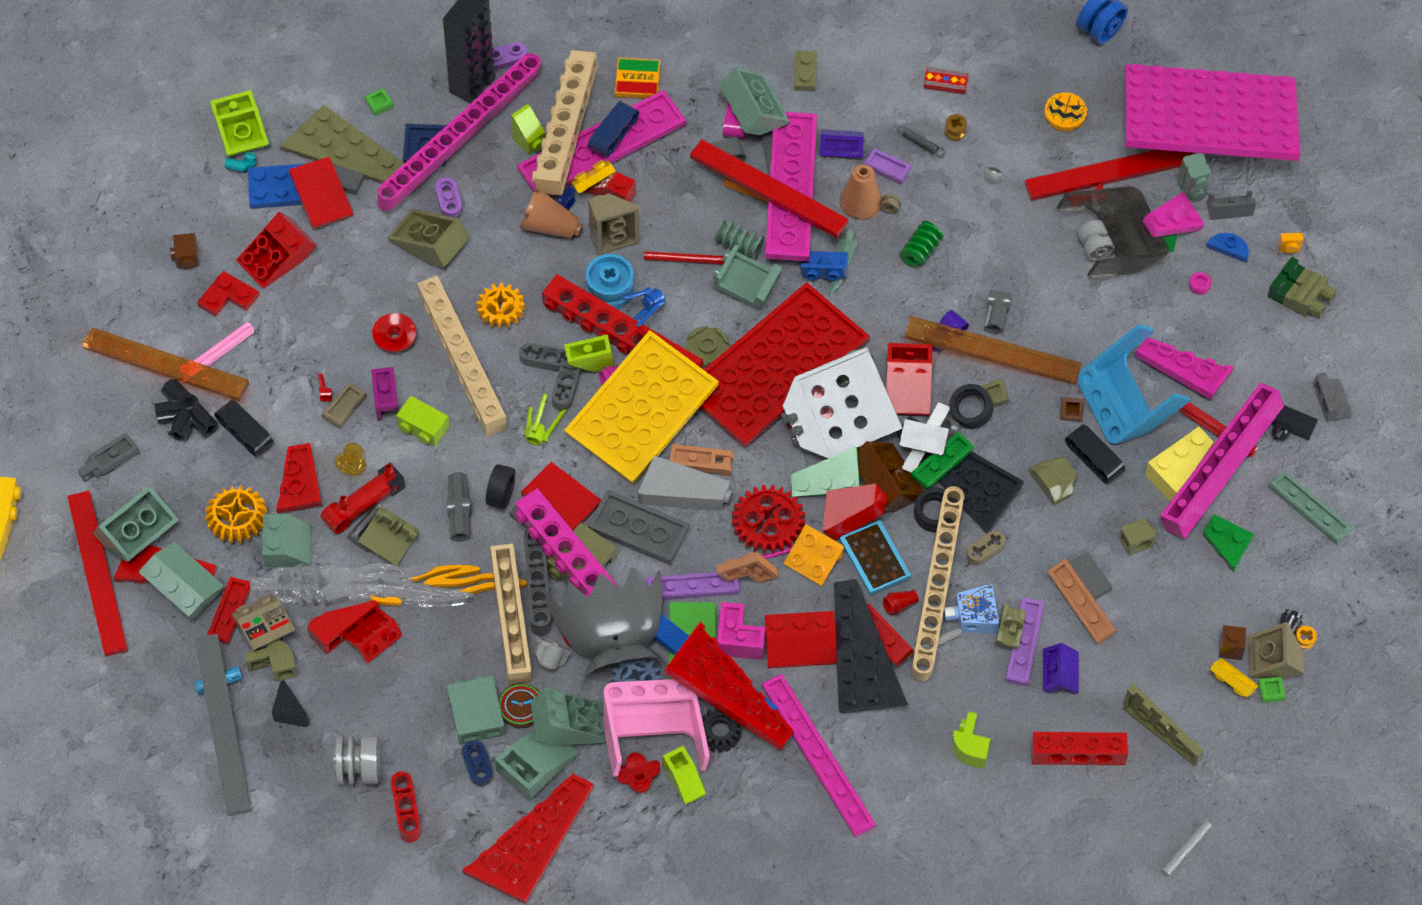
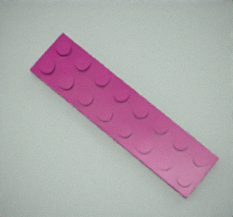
M665 90L631 106L639 110V117L608 158L587 147L590 137L602 121L580 132L565 187L572 184L571 182L575 180L574 177L584 171L587 173L592 170L593 165L597 162L608 160L610 163H613L685 126V117ZM538 154L517 164V170L533 192L536 190V186L532 183L533 171H537Z
M785 112L790 122L773 130L770 176L812 199L817 114ZM768 202L765 258L809 261L811 224Z

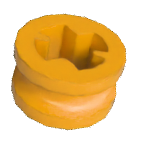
M1302 626L1297 630L1295 637L1301 649H1310L1315 644L1317 634L1312 627ZM1302 635H1303V636L1309 635V636H1310L1309 640H1308V639L1302 640V639H1301Z

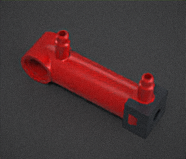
M389 462L378 470V475L349 496H340L339 503L334 502L328 505L322 511L320 517L334 534H340L350 526L354 519L390 494L393 497L405 489L404 477Z

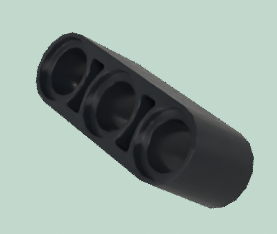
M231 399L214 413L217 421L253 456L257 457L274 443L271 435L235 400Z
M1082 424L1065 437V442L1070 450L1103 483L1109 484L1125 471V465L1122 460L1087 425Z

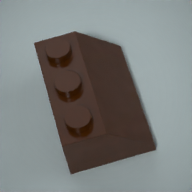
M866 441L858 449L859 475L865 482L864 485L877 484L885 492L887 503L884 505V511L896 512L916 502L917 496L923 489L910 477L911 472L902 469L905 461L893 443Z

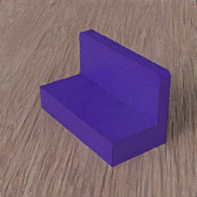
M821 129L820 155L862 158L864 132Z
M1063 643L1044 648L1043 691L1050 694L1065 689L1072 694L1079 693L1078 651Z

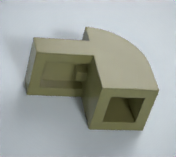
M271 641L266 644L265 649L257 648L244 654L248 672L271 666L275 682L298 677L292 651L282 641Z

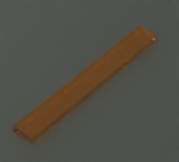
M913 316L909 318L904 337L912 341L932 344L934 347L1073 385L1077 383L1081 362Z
M93 327L82 343L83 349L172 379H177L180 382L236 401L241 400L249 386L248 379Z

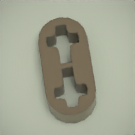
M991 531L973 542L967 549L966 557L968 562L979 566L999 554L1004 549L1005 536L999 531ZM991 539H993L994 541L999 540V545L995 543L990 545ZM973 551H975L976 553L982 551L981 557H979L978 555L973 556Z

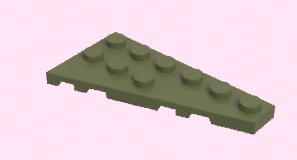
M324 104L280 145V150L287 153L288 151L297 153L299 157L305 159L309 157L319 160L330 157L333 164L363 173L364 179L368 180L371 178L380 181L381 184L405 164Z

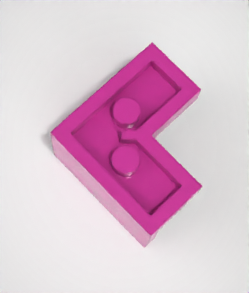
M721 602L717 638L718 646L726 655L731 657L762 660L765 627L743 625L744 604Z

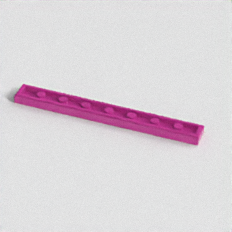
M780 674L762 683L761 687L768 699L778 707L777 711L794 730L791 736L853 836L856 838L875 828V822L784 676Z

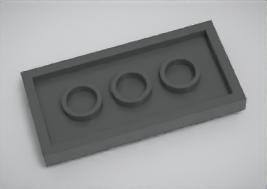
M607 490L588 528L605 538L671 564L690 528V524Z

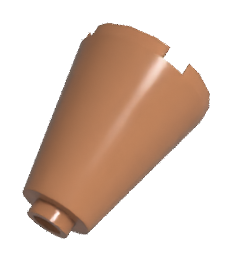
M862 164L856 166L840 194L839 203L842 211L847 216L857 217V220L871 219L880 211L882 194L874 170L870 166Z
M536 188L519 228L526 231L572 239L573 235L578 236L582 224L579 223L580 218Z

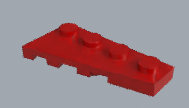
M148 545L130 561L126 562L122 559L115 573L114 582L134 581L135 584L149 582L139 571L162 548ZM193 558L212 576L215 575L217 571L216 565Z

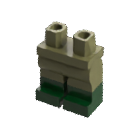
M1291 256L1282 271L1270 285L1268 298L1301 313L1305 318L1309 313L1320 318L1326 308V305L1319 301L1320 298L1330 303L1334 299L1337 290L1328 285L1329 278L1321 276L1315 271L1308 270L1299 264L1298 259Z

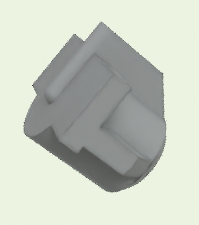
M536 636L535 641L538 642L534 653L540 666L549 670H555L566 663L571 653L568 648L557 644L551 638L546 640Z

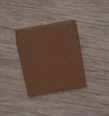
M1062 397L1060 419L1083 421L1085 399Z

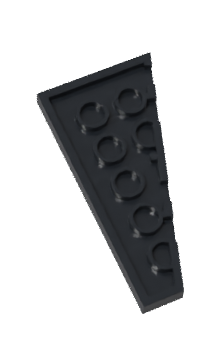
M911 416L907 417V420L920 422ZM902 430L897 432L899 439H901ZM926 452L921 460V463H923L933 453ZM970 452L938 480L945 489L956 486L963 491L964 500L962 508L986 534L991 532L1024 484L1023 480L974 452Z
M853 579L834 582L839 712L844 714L909 705L858 581Z

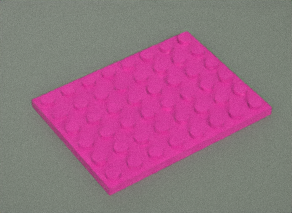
M1126 64L1125 147L1299 161L1300 141L1296 79L1289 76H1269L1267 74L1257 75L1244 72L1232 73L1203 69H1183L1181 67L1169 68Z

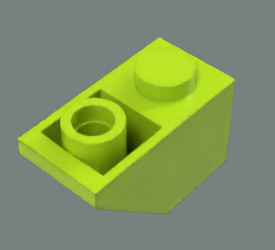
M684 746L663 755V769L685 805L706 795L696 766Z

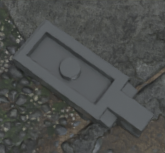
M124 433L88 455L89 458L85 461V465L78 469L79 476L84 482L94 476L96 478L100 477L139 453V448L128 434Z

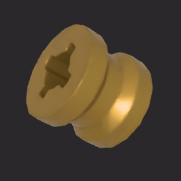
M959 114L950 115L945 123V136L952 141L962 140L966 134L967 120Z

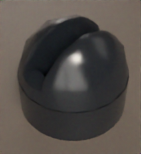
M1283 422L1275 424L1272 428L1273 437L1278 441L1287 439L1290 435V427ZM1281 427L1285 428L1280 437L1276 436Z

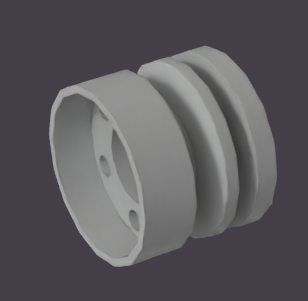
M337 735L333 752V767L338 785H344L345 774H348L349 784H354L356 774L361 775L362 784H379L380 750L378 735H362L360 746L355 745L353 735H349L348 746H345L344 736Z

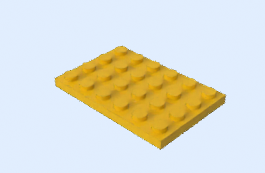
M649 330L566 427L564 432L634 485L648 469L653 457L660 455L715 390L719 382Z

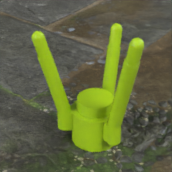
M546 393L542 396L536 419L533 423V407L528 409L526 430L523 436L526 442L532 445L539 446L542 444V441L547 442L549 435L568 410H562L548 430L545 431V426L540 423V419L546 403Z

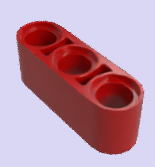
M399 771L391 778L400 837L404 842L413 843L421 835L411 776L405 771ZM400 783L407 784V786L404 788L397 787V785ZM405 804L411 805V807L407 810H403L400 808L402 805ZM407 826L415 827L412 831L404 830Z

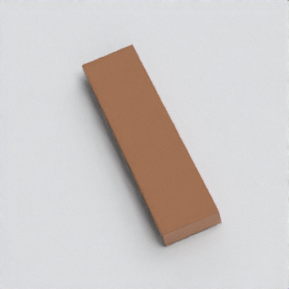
M1066 558L1047 571L1097 644H1101L1117 632L1114 625Z

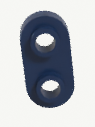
M477 740L466 742L462 748V757L469 778L477 786L487 785L492 780L493 772L485 746ZM473 752L478 753L476 757L470 756ZM484 773L485 776L480 778L477 774Z

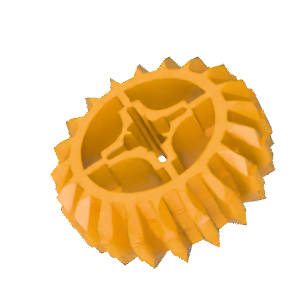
M231 485L228 491L222 488V494L215 492V499H209V506L206 507L207 515L205 516L208 529L213 531L215 538L220 536L222 542L228 539L232 545L234 540H238V543L241 544L244 538L250 542V535L258 537V530H263V514L267 513L264 499L260 498L259 493H253L250 487L244 490L242 485L238 489ZM242 503L249 505L253 508V510H249V508L244 507ZM219 519L229 522L230 526L225 525Z

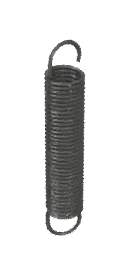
M899 126L905 128L902 133L904 137L929 152L936 154L939 148L943 149L905 126Z

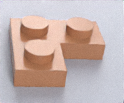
M757 552L747 553L744 557L729 559L722 564L716 565L717 574L727 582L747 575L757 583L779 577L778 569Z

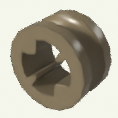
M885 194L880 208L888 214H897L902 201L895 195Z

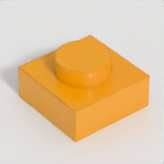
M1281 233L1278 251L1286 253L1300 252L1304 241L1303 233Z

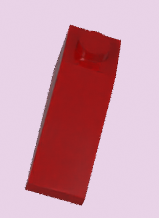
M376 600L325 612L320 617L317 616L310 621L307 626L309 637L327 655L345 641V635L379 609V604Z

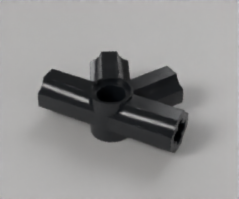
M170 379L164 383L161 393L168 401L155 403L154 407L158 424L172 421L167 431L168 435L179 441L186 440L192 426L203 437L210 436L215 432L218 422L202 407L195 395L190 394L177 379Z

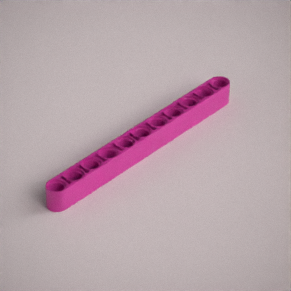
M532 53L524 55L378 188L377 206L385 211L396 207L440 167L445 160L451 157L538 77L541 63L540 58Z

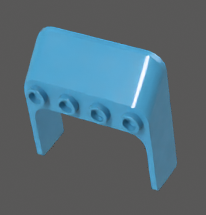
M1136 325L1079 372L1078 384L1106 439L1112 444H1120L1150 433L1190 402L1188 396L1175 393L1151 411L1126 363L1127 356L1131 350L1154 333L1152 327Z

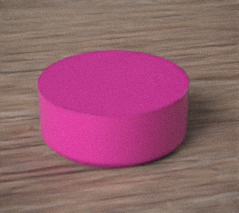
M1197 272L1190 277L1189 289L1194 294L1203 295L1210 290L1211 279L1207 274Z

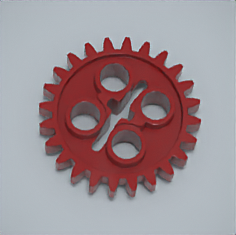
M762 485L761 491L753 487L752 494L749 491H745V498L740 496L739 504L735 503V511H732V527H735L734 534L739 535V542L746 540V548L753 545L754 552L762 548L763 554L766 553L767 549H770L771 553L775 554V548L784 552V545L791 548L792 541L796 542L799 537L798 535L803 530L802 527L805 526V520H803L805 519V512L802 511L803 505L797 504L798 497L791 498V491L784 494L783 487L776 491L774 485L770 487V490H767L766 486ZM767 503V504H770L771 506H769V507H764V506H762V504ZM780 516H787L789 518L781 519ZM754 519L757 520V522L750 523L748 522V520ZM767 532H774L775 535H768V534H766V533H767Z

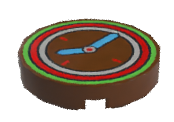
M525 683L513 684L507 687L500 694L498 700L503 722L517 729L533 726L531 702L538 696L540 691L534 686Z

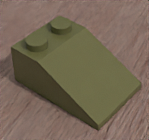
M412 208L387 239L428 264L445 267L469 239V236L458 218Z

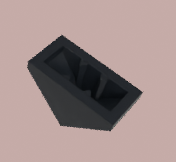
M285 680L281 681L272 709L273 720L275 722L308 727L310 723L307 713Z

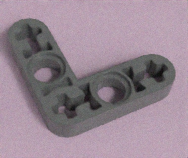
M533 343L522 345L519 349L521 363L558 372L552 393V404L558 410L568 409L572 404L582 369L568 364L566 351L563 349ZM529 352H532L530 357L526 356ZM553 355L557 359L554 362H547L545 357ZM569 377L573 379V382L571 384H563L561 380ZM562 391L565 392V399H563V401H559V399L562 396Z

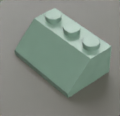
M734 67L719 83L723 96L728 100L732 107L731 110L738 118L740 127L744 132L762 135L790 122L763 73Z
M149 485L100 524L93 534L109 552L128 562L178 522L179 519Z
M175 542L154 554L139 571L142 576L193 621L225 588L223 584Z

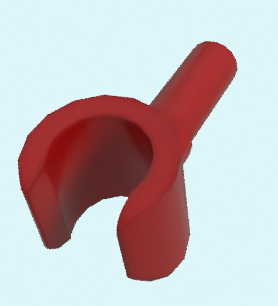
M320 373L318 374L320 400L332 401V388H326L324 376Z

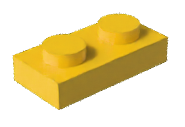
M602 160L594 164L593 169L587 173L584 171L574 177L575 180L571 183L574 189L581 193L614 173L615 169L608 160L605 162Z
M1223 658L1214 662L1210 668L1218 680L1227 682L1233 687L1234 692L1240 696L1248 697L1254 694L1259 685Z

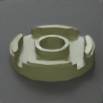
M702 326L694 329L688 335L686 350L702 358L704 368L729 348V339L726 334L716 327L708 328V326Z

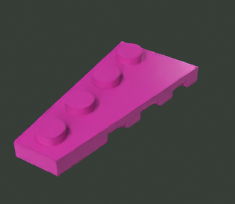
M1149 337L1144 340L1135 353V357L1210 400L1227 380L1234 368L1227 364L1226 367L1215 364L1216 360L1210 358L1204 360L1195 357L1194 353L1189 351L1181 352L1175 350L1174 346Z

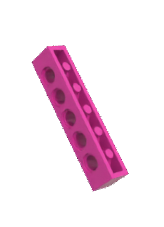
M538 488L515 502L516 512L514 515L520 524L524 523L527 526L532 539L538 540L541 543V548L546 556H551L555 560V565L560 573H565L569 577V582L588 597L590 596L594 586H589L588 583H596L599 574H603L619 587ZM537 516L542 517L541 520H535L533 518ZM548 533H555L556 535L551 537V536H548L547 534H548ZM563 549L570 550L568 553L560 552ZM580 565V566H583L584 568L578 570V569H575L574 567Z

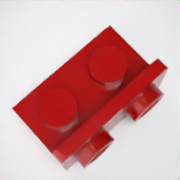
M378 609L345 635L344 638L349 645L360 652L364 661L369 663L402 636V633L396 621L381 609Z

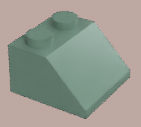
M263 514L262 557L264 566H311V523L288 514Z

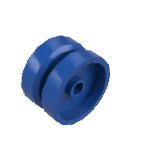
M1088 0L1077 17L1076 26L1082 32L1090 33L1091 38L1098 44H1104L1121 28L1129 9L1119 0Z

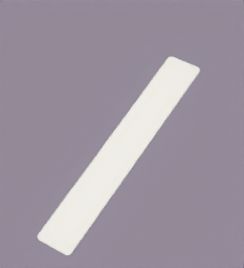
M938 403L927 424L940 427L950 407ZM912 449L902 469L909 472L915 470L926 451Z

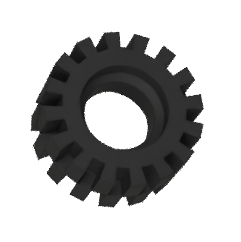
M714 707L713 712L709 709L707 710V715L703 714L702 721L710 751L714 752L715 748H717L718 753H722L724 748L727 752L730 751L731 746L733 748L736 747L737 742L740 741L741 724L716 707ZM716 723H724L729 727V732L725 736H716L712 733L711 728Z

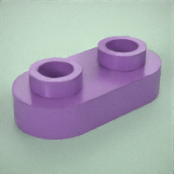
M514 42L493 48L494 70L513 66L527 54L525 45Z
M448 177L439 179L436 182L435 190L441 213L455 218L462 212V201L457 184Z

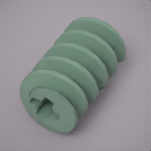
M723 220L715 234V242L718 244L722 242V246L725 248L729 247L731 251L736 244L739 246V253L755 259L762 248L764 236L756 240V232L749 236V228L741 232V224L733 228V220L726 224V220Z

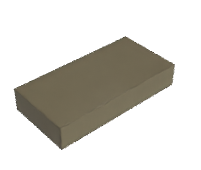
M348 382L322 413V418L341 429L366 399L367 393Z

